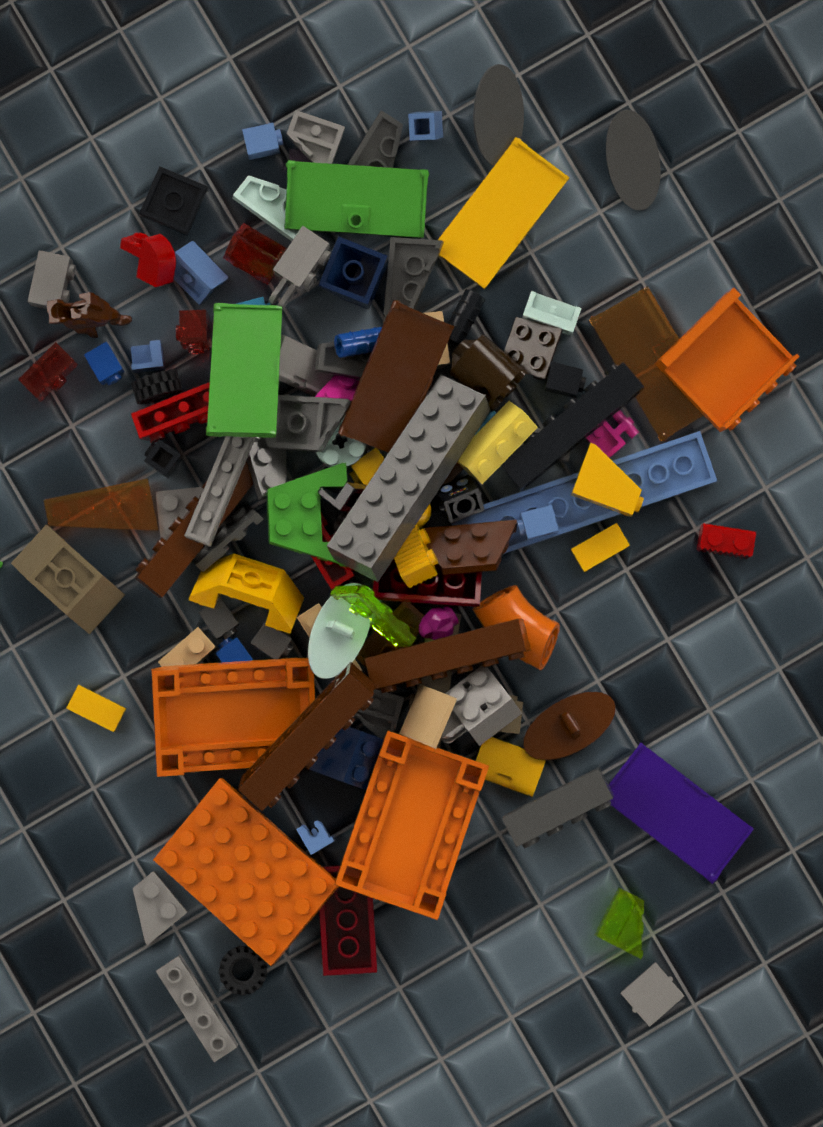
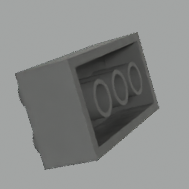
M600 767L505 814L502 820L516 847L523 845L525 849L539 842L538 836L544 833L551 836L564 828L563 823L570 820L572 824H575L587 817V811L595 808L596 812L607 808L611 805L610 800L613 799L614 794Z

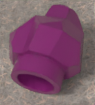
M449 606L443 609L440 607L433 608L422 618L419 624V633L423 638H430L432 640L448 637L453 634L454 626L459 624L458 618Z

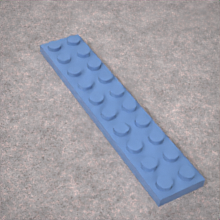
M700 431L613 460L642 490L640 497H643L644 500L641 507L717 482ZM578 472L483 504L484 511L452 523V525L520 520L522 512L552 505L559 529L558 533L526 540L525 535L520 536L517 525L516 533L513 532L509 540V547L504 553L506 554L618 516L621 513L572 496L571 493L577 480Z

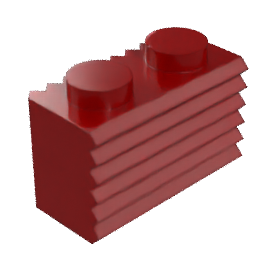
M703 523L700 526L697 550L699 552L703 550L704 553L708 551L709 554L711 552L714 554L719 553V555L724 554L725 556L729 554L730 557L734 555L735 558L739 556L740 558L745 557V559H748L753 555L756 532Z

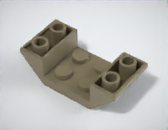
M47 524L11 563L30 583L88 634L94 631L125 596L121 590L94 568Z

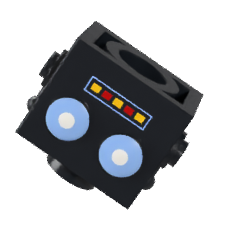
M469 475L442 485L436 493L439 511L445 515L450 524L485 510L481 499L482 492Z

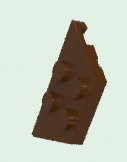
M517 520L424 528L431 542L427 544L428 550L432 549L438 560L436 566L443 575L497 570L501 562V556L509 547V540L513 532L516 533Z

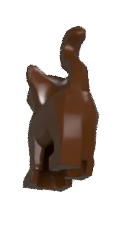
M92 292L79 294V298L82 300L74 303L63 302L60 299L47 301L49 324H63L78 334H88L92 338H98L95 327L105 326L108 322L116 326H124L132 322L131 316L121 315L107 301Z

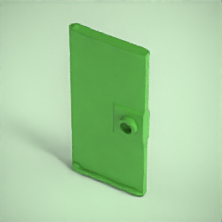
M295 160L287 161L284 229L300 230L304 226L310 231L424 238L426 195L429 177L427 169L416 170L299 162Z
M215 303L213 306L214 320L206 435L212 437H276L282 306Z

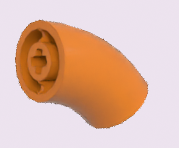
M516 585L509 586L490 595L480 602V607L472 609L484 627L514 619H523L531 650L524 652L525 657L520 658V660L539 670L545 667L557 642L560 624L535 609L522 595Z

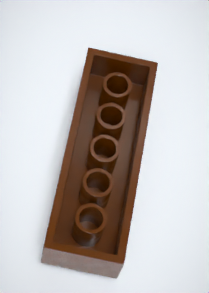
M350 662L241 776L238 790L261 811L267 806L272 808L281 798L280 793L285 787L290 789L300 778L298 774L304 767L308 770L317 761L319 751L322 748L327 750L337 739L335 737L337 732L341 728L345 731L355 721L354 715L358 710L365 711L374 700L372 698L374 695V682Z

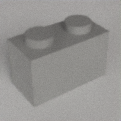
M39 250L28 297V303L31 306L47 309V301L60 299L63 302H69L70 291L67 290L69 280L73 281L76 265L72 264L71 257Z

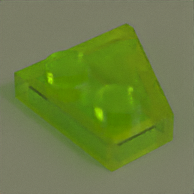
M618 887L594 935L642 959L644 900Z

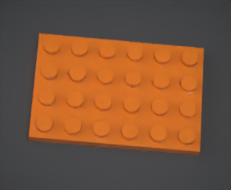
M219 778L153 859L270 966H273L339 887L334 885L336 879L223 778Z

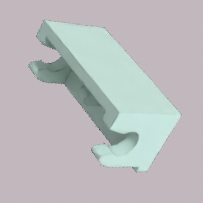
M531 291L522 318L563 329V334L572 336L581 308Z

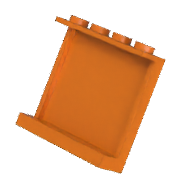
M735 288L726 292L654 363L719 432L727 428L730 431L733 430L742 421L739 416L744 411L751 412L760 403L758 398L764 392L769 394L778 385L776 380L782 374L787 376L796 367L794 362L800 357L798 354L792 356L738 299L741 294Z

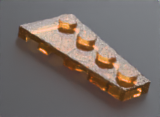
M148 478L44 500L48 525L50 527L159 531Z

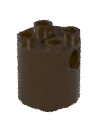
M482 334L475 340L464 339L451 354L452 369L449 374L460 384L484 394L492 412L503 402L500 397L503 399L507 398L517 387L515 383L518 384L528 373L485 334Z

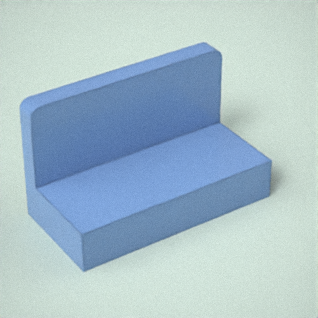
M194 241L175 251L176 268L174 280L198 305L204 303L217 287L227 281L228 276Z

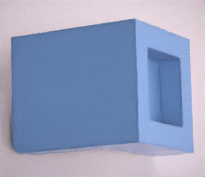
M161 340L150 341L148 345L131 347V368L133 373L165 370Z

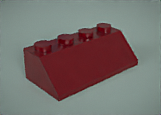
M393 559L378 582L374 580L372 599L480 607L482 572L443 575L437 566L434 565L437 576H433L431 579H427V581L408 588L401 578Z

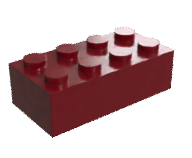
M340 865L322 866L336 879ZM338 887L319 910L323 976L377 973L373 898Z

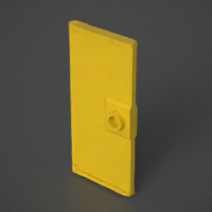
M517 137L514 138L511 142L512 144L438 239L444 242L439 256L483 289H486L569 180L566 174Z

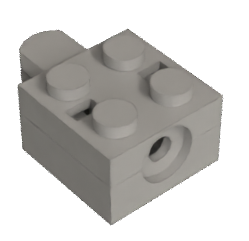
M302 226L273 269L275 279L280 281V283L271 294L268 302L273 305L288 286L289 288L277 305L282 306L283 310L295 292L301 296L305 290L309 292L317 281L315 278L316 273L319 269L324 270L331 255L330 244Z
M482 665L445 693L457 698L440 739L444 743L450 744L468 730L480 746L521 715L522 712L491 671Z

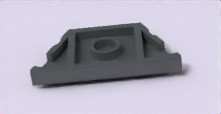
M278 395L276 437L265 438L268 447L281 450L322 452L346 414L351 401L340 398Z

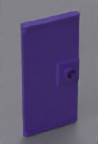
M642 743L637 746L609 783L614 794L613 799L610 800L611 806L703 875L712 884L717 881L722 870L754 830Z

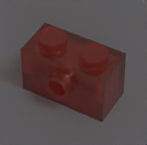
M243 223L232 236L223 259L250 274L256 280L269 285L275 277L273 269L287 248Z
M179 310L180 325H176V341H180L183 349L188 350L189 354H203L204 349H210V318L207 311Z
M55 342L18 380L41 402L53 389L58 391L67 382L66 377L78 364Z

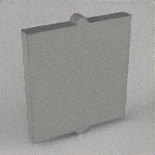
M656 962L620 992L633 1007L632 1011L634 1013L637 1012L649 1027L684 997L683 993L672 982L673 978L667 976Z

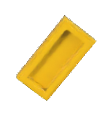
M615 523L575 546L571 551L583 572H586L626 549L630 544L619 525Z
M78 685L66 709L115 732L127 708Z

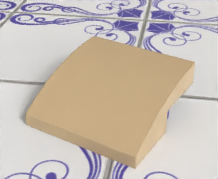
M420 684L399 734L436 749L457 698Z

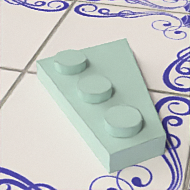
M248 175L233 194L232 199L290 241H293L299 230L284 229L286 189Z

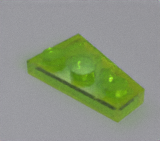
M336 586L330 593L336 600L343 598L352 606L349 610L355 615L359 614L364 618H369L371 620L370 626L395 646H411L416 639L410 632L409 626L398 620L392 614V609L386 604L381 603L374 596V591L368 586Z

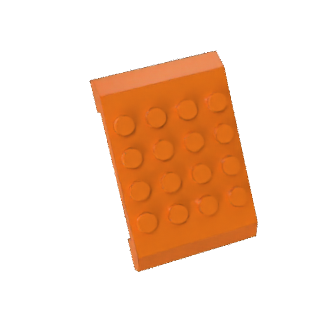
M308 658L175 665L151 669L157 777L184 775V772L250 768L315 700L314 673L310 668Z
M387 730L334 885L438 920L489 765L440 748H432Z

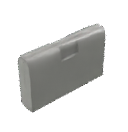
M281 335L279 381L315 397L332 379L333 374L315 371L317 350L290 337Z

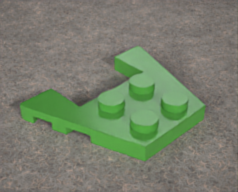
M341 463L267 489L269 544L347 567L333 559L327 548L329 542H322L320 494L318 493L320 488L343 489L347 482L346 463Z

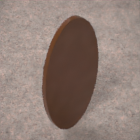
M584 692L572 695L553 704L542 712L528 728L523 742L525 752L534 759L555 760L570 756L586 748L597 740L611 724L615 715L613 699L601 692Z

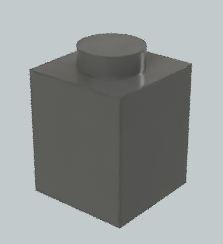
M218 598L214 609L205 607L198 612L216 639L219 640L223 637L225 640L238 632L236 627L240 624L222 598Z
M265 621L251 641V644L273 659L287 658L294 648L290 645L293 639L281 631L265 626Z

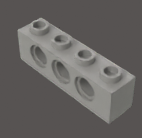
M181 954L156 970L213 1062L237 1048L239 1044Z

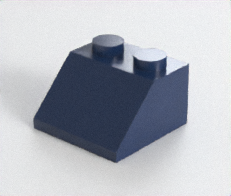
M338 236L320 280L319 287L347 302L369 310L388 265V256Z
M351 727L345 731L341 728L335 735L336 741L327 750L322 748L319 751L317 761L309 770L366 790L384 739Z

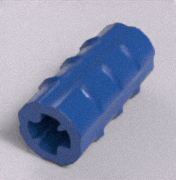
M382 327L362 329L355 332L350 331L349 333L336 335L334 345L338 357H353L354 355H365L372 352Z

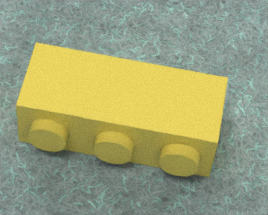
M508 401L473 437L457 462L469 475L483 484L538 427L522 409Z

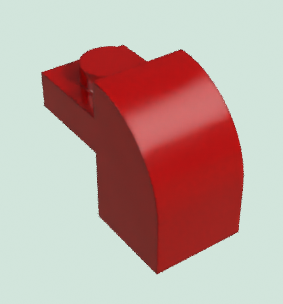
M134 233L131 236L121 238L120 248L139 258L136 278L154 287L173 282L176 256L171 243L162 234L148 237L144 233Z

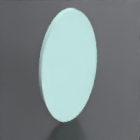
M359 583L346 584L334 592L321 608L313 624L308 643V661L312 672L319 678L329 679L337 676L350 662H353L365 642L371 623L372 603L368 590Z

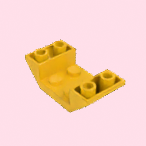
M235 553L218 559L204 572L201 571L189 596V601L213 609L220 594L269 609L265 626L291 634L304 600L303 595L284 569Z

